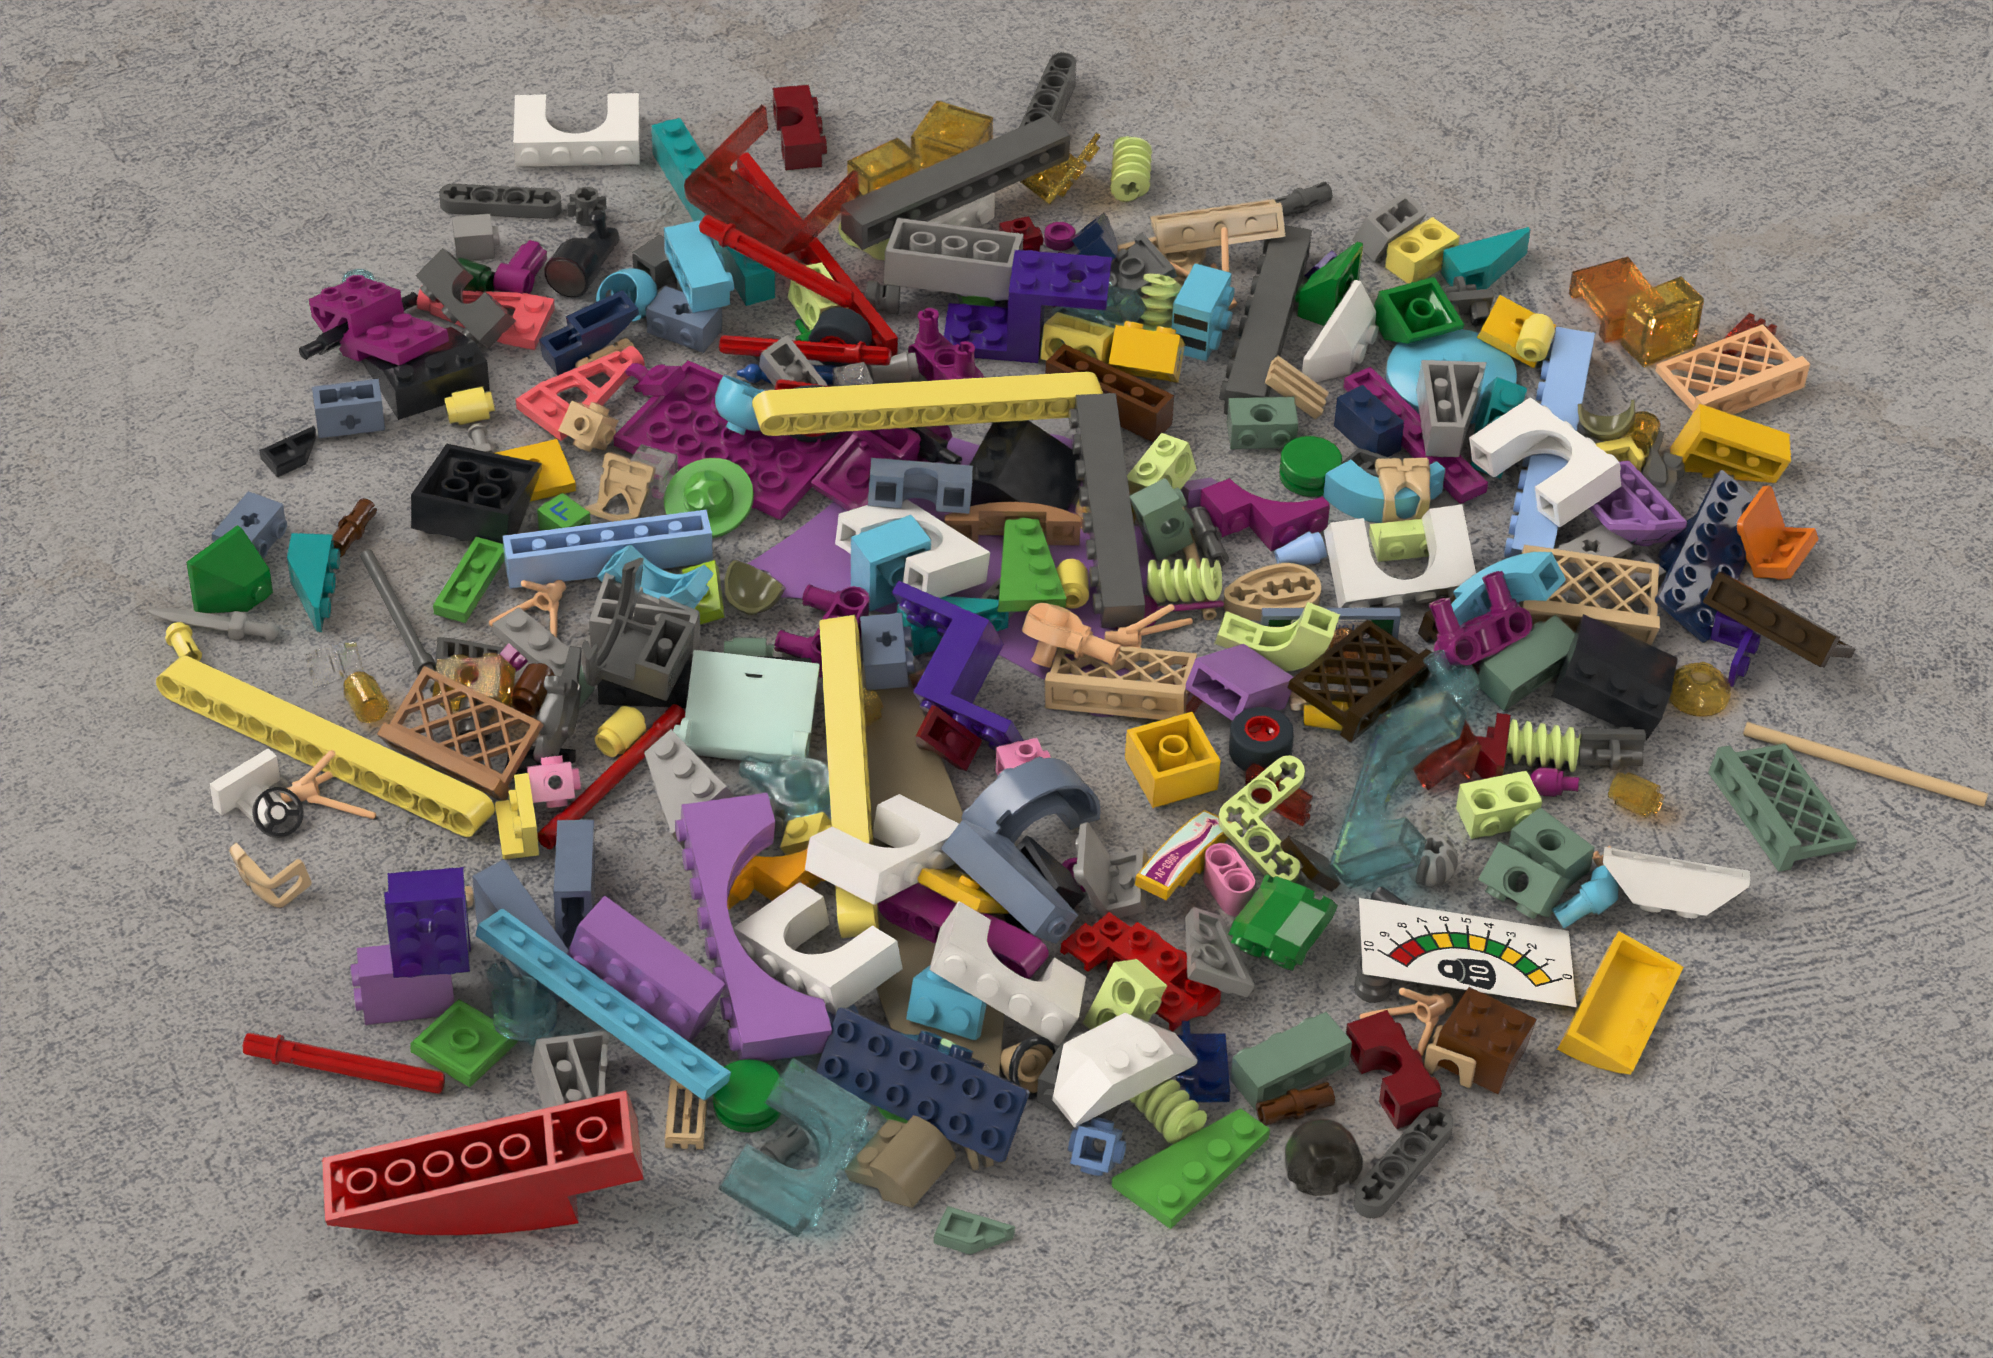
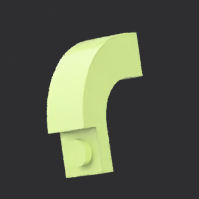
M1307 602L1300 618L1293 624L1284 627H1268L1226 611L1214 644L1227 649L1245 644L1285 672L1294 671L1309 666L1325 653L1333 638L1340 614Z

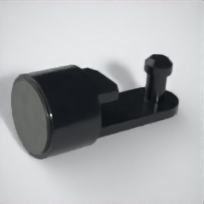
M594 210L588 216L595 230L588 238L567 239L566 242L557 248L545 265L544 275L547 283L554 291L563 296L576 298L585 294L598 276L602 264L620 240L618 230L606 226L605 221L607 217L602 210Z

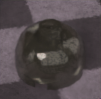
M1325 1118L1306 1122L1292 1132L1285 1145L1284 1162L1290 1182H1294L1300 1192L1322 1196L1339 1192L1338 1186L1346 1181H1349V1185L1355 1182L1362 1171L1363 1156L1353 1133L1338 1121Z

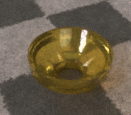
M1689 663L1675 670L1669 701L1674 707L1686 714L1699 717L1712 716L1720 713L1728 705L1731 696L1730 683L1724 673L1709 663ZM1695 673L1707 674L1711 680L1700 682L1695 680L1692 675Z

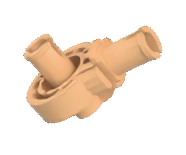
M1038 603L1032 606L1026 615L1022 627L1024 634L1038 640L1031 661L1044 667H1052L1058 647L1075 652L1074 658L1076 659L1088 655L1109 665L1115 664L1121 648L1119 644L1093 636L1091 627L1083 625L1081 619L1076 614L1063 607L1048 603Z

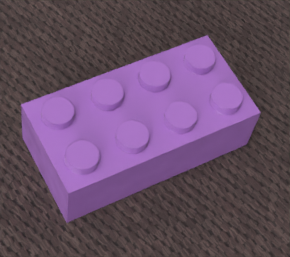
M606 896L578 924L567 954L689 1043L693 1041L710 1021L726 984Z

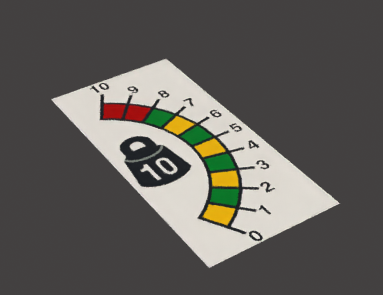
M1359 898L1363 974L1467 990L1468 987H1471L1481 993L1576 1007L1569 931Z

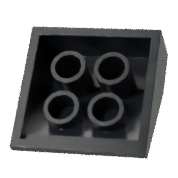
M453 327L446 328L449 338L448 342L400 366L372 355L361 361L372 379H379L380 392L397 419L400 420L446 405L444 398L451 397L454 392L482 386L484 392L490 391L488 363L473 340Z
M1029 420L992 422L970 463V466H973L970 507L996 502H1026L1052 506L1068 511L1082 484V480L1077 481L1075 465L1076 460H1080L1079 454H1073V449Z
M446 444L411 494V529L424 531L427 534L449 536L460 541L473 542L475 537L503 544L504 535L518 534L542 470V463Z
M1583 614L1551 696L1618 728L1633 727L1634 729L1645 730V740L1647 741L1662 720L1672 691L1678 658Z

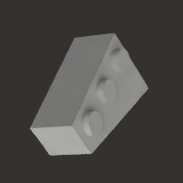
M671 729L644 752L671 834L676 840L675 820H680L681 804L734 797L727 786ZM684 841L678 842L685 849Z

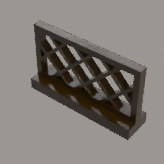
M1724 572L1717 573L1703 600V603L1819 667L1825 668L1830 657L1852 658L1856 650L1854 647L1839 640L1840 636Z
M1367 619L1289 681L1287 688L1343 726L1340 736L1352 743L1428 681L1436 658L1434 653L1427 648L1418 654ZM1368 634L1376 639L1379 644L1364 643L1363 636ZM1343 652H1358L1360 659L1344 658ZM1367 653L1382 654L1383 661L1368 660ZM1390 655H1398L1407 662H1392ZM1324 667H1338L1340 674L1325 673ZM1347 668L1362 669L1364 676L1349 675ZM1371 670L1386 671L1387 678L1372 677ZM1303 683H1319L1321 690L1310 689ZM1328 684L1343 685L1345 692L1329 691ZM1351 686L1367 687L1368 693H1354ZM1332 701L1347 702L1348 709L1343 712L1333 705Z

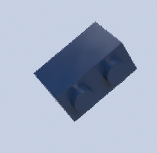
M1364 385L1337 397L1334 427L1357 448L1385 457L1401 451L1404 421Z

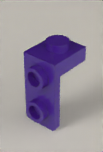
M1717 611L1710 640L1738 648L1732 660L1727 681L1728 686L1734 687L1739 676H1746L1751 661L1748 655L1749 653L1756 654L1761 641V635L1756 634L1754 630Z

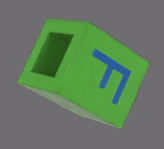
M564 493L545 502L537 509L539 531L591 524L590 512Z

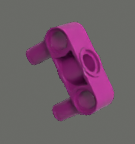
M926 308L924 312L922 310L919 311V333L916 336L915 343L908 347V354L914 352L916 354L919 373L927 381L985 378L982 372L975 366L974 344L965 341L961 342V347L959 344L954 346L938 330V311L933 308Z
M1496 571L1482 577L1492 605L1490 611L1470 619L1462 625L1458 623L1450 598H1442L1429 604L1439 632L1437 634L1438 639L1434 645V655L1440 664L1445 666L1471 665L1485 657L1502 651L1506 646L1529 634L1532 629V617L1529 611L1520 607L1516 599L1512 598L1503 571Z
M810 584L807 585L802 597L803 606H809L826 612L822 619L855 615L861 639L860 617L869 616L868 592L861 587L852 586L842 591L838 590L835 593ZM820 626L814 636L809 638L780 630L775 639V651L797 658H811V663L820 664L818 677L823 678Z

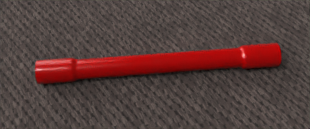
M676 704L671 705L644 735L563 812L558 813L537 833L539 843L547 849H553L556 846L557 820H580L645 758L644 752L670 729L673 731L675 725L681 724L682 719L685 718L686 712L684 709Z

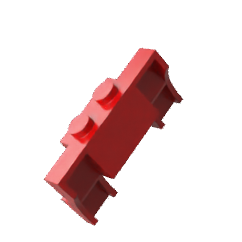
M1108 912L1092 927L1084 923L1061 943L1060 953L1066 955L1069 952L1084 963V969L1087 972L1107 960V971H1110L1114 962L1139 960L1167 985L1161 997V1005L1155 1014L1169 1023V1030L1172 1032L1194 1017H1206L1220 1005L1221 991L1218 988L1188 979L1187 953L1176 949L1163 940L1157 932L1149 930L1139 922L1130 927Z

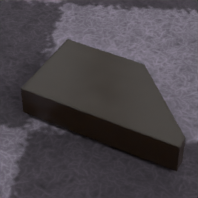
M1290 836L1280 843V848L1285 853L1300 861L1302 865L1300 870L1310 881L1331 892L1341 885L1327 857Z

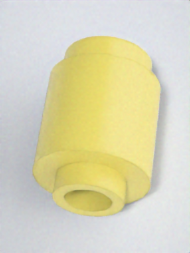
M1533 314L1525 320L1516 344V351L1522 358L1533 362L1546 358L1555 333L1551 318L1544 314Z
M483 386L454 392L451 397L444 398L450 424L458 422L459 425L490 419L489 412L495 411L491 391L484 393Z
M1066 559L1056 568L1067 598L1065 608H1079L1089 599L1088 570L1081 561Z
M621 706L598 728V734L595 736L597 747L609 757L625 753L646 732L643 714L634 707Z

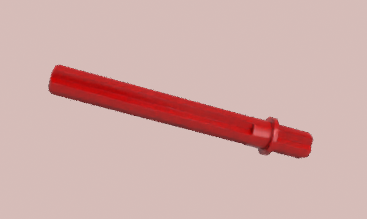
M705 215L699 223L700 232L719 241V246L723 248L728 246L844 308H848L854 299L853 290L737 230L733 223L727 225L710 215Z
M723 335L720 337L719 351L723 354L760 357L761 352L780 339ZM792 340L807 360L856 364L858 368H863L864 364L888 366L891 362L892 354L889 348L866 346L865 342L862 341L858 344H837Z
M247 1033L243 1040L242 1047L245 1055L269 1059L274 1065L284 1062L436 1094L441 1093L445 1085V1073L441 1071L285 1040L284 1035L280 1034L275 1038Z

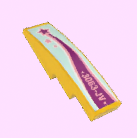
M1203 810L1185 823L1155 852L1139 871L1135 878V886L1167 901L1178 886L1184 887L1195 872L1201 874L1204 870L1206 850L1213 844H1224L1228 839L1219 827V816Z

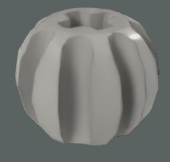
M1436 833L1419 835L1410 842L1409 847L1405 851V869L1416 883H1422L1426 887H1434L1437 884L1443 885L1452 878L1458 867V854L1454 849L1453 843L1447 837L1438 836Z

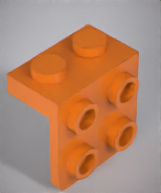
M1763 486L1737 521V532L1742 539L1746 551V559L1751 566L1754 578L1791 579L1819 540L1815 528L1785 527L1771 486Z

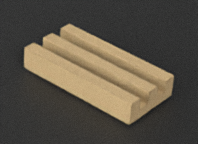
M1280 356L1273 359L1265 384L1283 397H1294L1295 405L1314 419L1322 415L1324 410L1322 407L1326 403L1325 398L1329 392Z
M670 1079L665 1148H673V1144H680L681 1149H688L689 1144H696V1149H704L708 1098L705 1101L699 1098L696 1134L690 1133L693 1092L675 1079ZM678 1089H685L681 1133H674Z

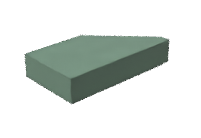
M947 1206L934 1234V1244L971 1255L1013 1239L1015 1226Z

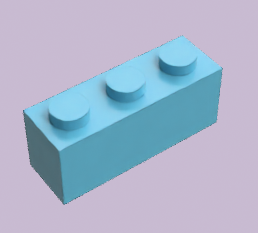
M701 220L664 228L665 254L693 313L730 305V291H734L732 275L730 272H725L723 256L721 252L715 251L714 239L700 232L699 223Z

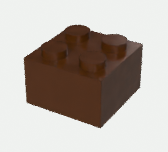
M1468 987L1441 1029L1436 1046L1476 1060L1473 1083L1499 1094L1526 1051L1537 1019ZM1442 1059L1438 1062V1066L1459 1075V1067L1453 1061Z

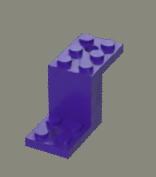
M1014 250L1008 308L948 303L944 337L954 346L959 344L961 347V342L965 341L974 344V358L1039 363L1045 305L1106 310L1112 257ZM1071 280H1081L1082 282L1075 283L1071 282ZM981 330L983 333H973L971 331Z
M898 580L892 594L899 603L898 607L907 615L906 620L922 629H925L926 625L936 629V633L942 637L913 692L921 703L920 708L928 713L932 705L937 706L980 739L989 742L988 746L995 751L998 746L1024 741L1011 720L973 704L1004 645L991 621Z
M463 867L388 873V892H384L393 977L413 978L426 975H450L470 972L469 952L471 951Z

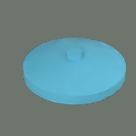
M1461 329L1409 344L1399 342L1391 351L1387 361L1386 382L1420 415L1416 387L1421 360L1487 362L1481 393L1470 423L1474 424L1476 423V416L1485 387L1496 377L1516 384L1517 372L1510 355L1478 339L1479 333Z

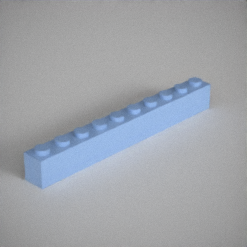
M1556 327L1554 340L1552 339L1546 356L1550 361L1543 360L1540 379L1546 380V382L1539 381L1536 401H1541L1540 405L1547 406L1555 416L1563 422L1570 423L1574 430L1577 431L1579 423L1578 404L1583 402L1595 333ZM1535 454L1523 458L1522 466L1528 467V470L1521 469L1518 489H1522L1523 493L1516 492L1513 512H1519V514H1512L1508 534L1514 535V538L1507 537L1504 558L1519 555L1522 553L1524 545L1554 549L1558 526L1537 510L1535 486L1564 468L1568 463L1566 459L1553 454Z

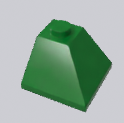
M1358 241L1313 273L1305 285L1301 284L1295 297V302L1298 303L1297 317L1322 326L1326 325L1352 281H1359L1363 243Z
M1435 277L1379 291L1374 304L1376 310L1375 325L1379 327V331L1385 340L1409 344L1464 328L1463 321Z
M238 525L186 562L195 612L207 614L234 611L248 612L259 603L265 601L273 593L270 568L244 530Z

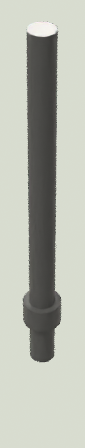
M371 549L364 550L360 557L413 657L412 664L417 674H420L424 666L436 671V663L432 655L424 650L376 556ZM432 679L428 680L427 686L432 693L441 691L438 682Z

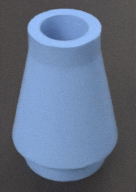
M1308 531L1285 546L1274 550L1277 564L1295 563L1310 565L1319 564L1320 559L1327 557V552L1320 533L1311 534Z

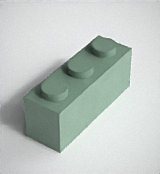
M1556 615L1546 622H1537L1532 626L1527 636L1506 646L1498 654L1485 657L1479 665L1481 670L1475 684L1503 711L1507 710L1560 674L1575 633Z
M1327 1012L1313 1018L1308 1017L1289 1030L1275 1033L1266 1041L1239 1051L1232 1058L1230 1081L1256 1111V1104L1258 1102L1286 1095L1288 1090L1294 1088L1300 1090L1348 1066L1352 1041Z

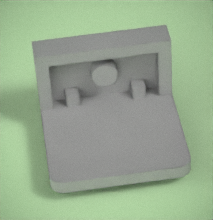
M1090 823L1080 824L1079 837H1076L1075 840L1078 853L1077 864L1074 865L1073 872L1077 884L1083 886L1088 893L1091 906L1094 909L1097 908L1102 917L1108 912L1117 918L1146 912L1147 891L1135 886L1136 875L1149 861V856L1145 849L1139 848L1110 856Z

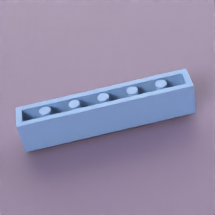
M707 510L504 535V559L509 589L522 587L521 582L523 580L548 584L556 580L565 582L596 578L612 555L630 544L649 562L660 569L713 561L712 531Z

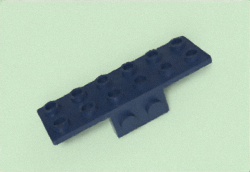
M1723 470L1716 473L1697 514L1687 520L1686 528L1671 538L1669 543L1658 554L1660 558L1658 564L1666 571V577L1655 597V602L1702 643L1710 639L1717 613L1716 609L1703 603L1717 573L1724 572L1738 580L1747 562L1746 551L1742 539L1737 532V521L1754 497Z
M838 1008L831 1027L832 1034L827 1038L815 1072L816 1079L908 1121L913 1115L918 1116L934 1125L947 1139L997 1162L1006 1161L1030 1092L1028 1089L983 1070L985 1063L972 1058V1050L952 1044L951 1048L941 1044L942 1037L934 1033L921 1030L919 1035L903 1034L847 1008Z

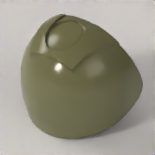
M1635 399L1631 400L1630 407L1625 412L1613 416L1591 414L1584 409L1582 404H1578V416L1581 426L1588 435L1597 440L1610 441L1619 439L1626 435L1634 424Z
M733 560L725 574V595L729 603L748 615H757L771 609L779 601L786 589L774 577L739 560Z

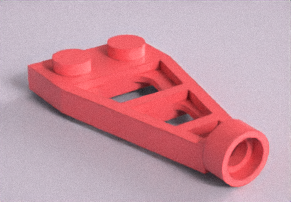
M420 289L417 298V308L453 323L441 311L444 305L438 299L433 302ZM463 291V301L465 304L472 303L484 292ZM486 291L504 308L515 310L512 317L516 322L506 332L502 333L497 341L511 346L535 350L555 309L554 299L528 293ZM459 321L454 323L456 325L464 327Z
M628 346L621 352L616 351L539 383L516 398V408L562 441L568 435L558 430L570 404L557 394L569 388L577 387L588 395L582 402L583 404L590 406L591 402H595L603 406L630 377L626 375L625 370L632 363L645 366L644 359L635 347ZM603 372L611 379L602 387L598 388L587 380V378Z

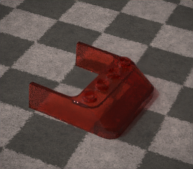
M761 104L687 177L684 183L685 197L692 205L706 215H710L727 225L733 223L737 230L787 255L806 248L841 213V205L858 196V172L852 170L803 220L797 218L731 170L732 164L768 130L767 109Z

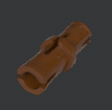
M365 498L360 499L350 514L343 516L338 522V528L333 534L334 549H340V557L344 556L356 539L359 540L365 533L366 525L376 515L377 508H373L375 504Z
M1328 1082L1299 1091L1294 1088L1288 1090L1286 1095L1258 1102L1256 1104L1257 1117L1265 1126L1293 1117L1298 1120L1304 1118L1306 1113L1333 1106L1335 1104V1095Z

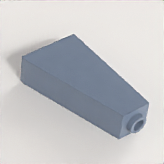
M557 820L553 891L555 931L568 950L578 924L595 905L594 820Z
M962 820L941 847L955 863L1034 936L1057 944L1077 918L1078 914L1009 838Z
M504 859L472 876L477 925L503 908L565 954H568L569 950ZM511 962L550 1007L564 1000Z

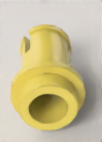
M183 622L171 624L166 630L165 640L167 644L173 646L178 657L188 656L200 661L202 653L192 638L193 633L189 625H185Z

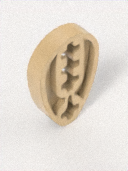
M1279 563L1265 566L1239 577L1226 587L1223 607L1225 611L1245 619L1261 621L1262 608H1305L1307 602L1319 606L1321 582L1312 570L1299 564Z

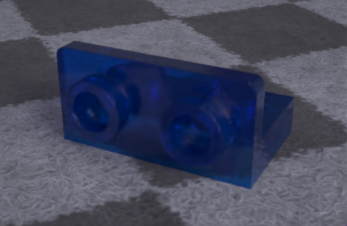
M1182 1021L1181 1035L1177 1036L1198 1061L1197 1065L1177 1074L1176 1080L1183 1087V1090H1186L1190 1095L1189 1100H1195L1196 1102H1230L1226 1033L1190 1034V1022Z

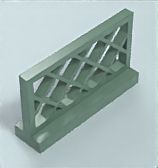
M1785 743L1735 752L1730 745L1718 747L1708 773L1779 872L1791 870L1796 860L1855 848L1857 840ZM1780 757L1787 768L1767 761V759ZM1743 763L1759 768L1758 773L1749 771ZM1764 770L1783 779L1779 783L1761 774ZM1786 780L1801 785L1805 793L1785 785ZM1761 787L1777 793L1776 797L1773 798L1766 795ZM1783 795L1800 802L1799 808L1779 800L1780 796ZM1804 805L1818 809L1823 817L1803 810ZM1779 812L1794 817V822L1791 823L1784 820ZM1798 820L1819 827L1817 833L1797 825ZM1822 830L1834 833L1840 839L1834 840L1821 835ZM1796 836L1803 838L1807 841H1810L1813 844L1801 847L1802 844Z

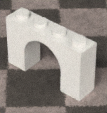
M639 93L608 94V114L605 122L592 131L578 134L559 131L547 122L546 95H515L513 139L515 167L640 165Z
M1531 397L1469 437L1472 461L1492 477H1496L1521 459L1535 454H1553L1568 461L1564 468L1535 486L1537 510L1558 527H1562L1621 487V466L1616 457L1604 452L1596 446L1592 439L1585 438L1574 430L1570 423L1563 422L1547 406L1540 405Z
M908 499L902 502V508L866 505L840 513L838 516L835 544L851 554L852 536L912 515L931 539V550L906 558L903 583L941 598L983 584L987 580L990 552Z
M1463 505L1432 508L1423 515L1422 521L1429 553L1428 565L1423 575L1409 580L1390 577L1377 567L1371 556L1364 518L1330 523L1324 530L1338 608H1370V605L1382 604L1383 608H1393L1403 605L1405 600L1415 599L1416 603L1421 604L1434 601L1436 596L1448 594L1449 598L1453 596V592L1462 583L1476 574Z
M898 794L877 805L873 827V837L894 848L879 847L865 843L832 826L810 837L805 870L875 905L918 883L917 879L922 868L945 869L955 864L941 847L959 823Z
M801 882L733 927L743 949L764 972L795 991L824 999L826 1010L835 1016L838 1008L850 1007L903 969L897 940L874 926H871L844 946L828 953L803 954L795 951L802 943L830 925L824 896Z
M959 901L939 930L930 971L1059 1046L1079 1019L1086 976L1056 958L1052 960L1038 981H1032L1014 973L994 956L988 946L987 935L991 920Z

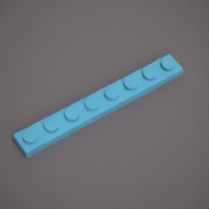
M503 908L477 925L475 936L705 1101L728 1083L730 1071Z

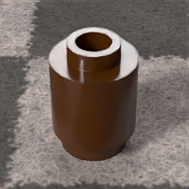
M531 663L526 666L511 691L512 698L510 703L515 710L528 716L540 711L547 695V690L543 686L545 676H555L549 666L543 663Z

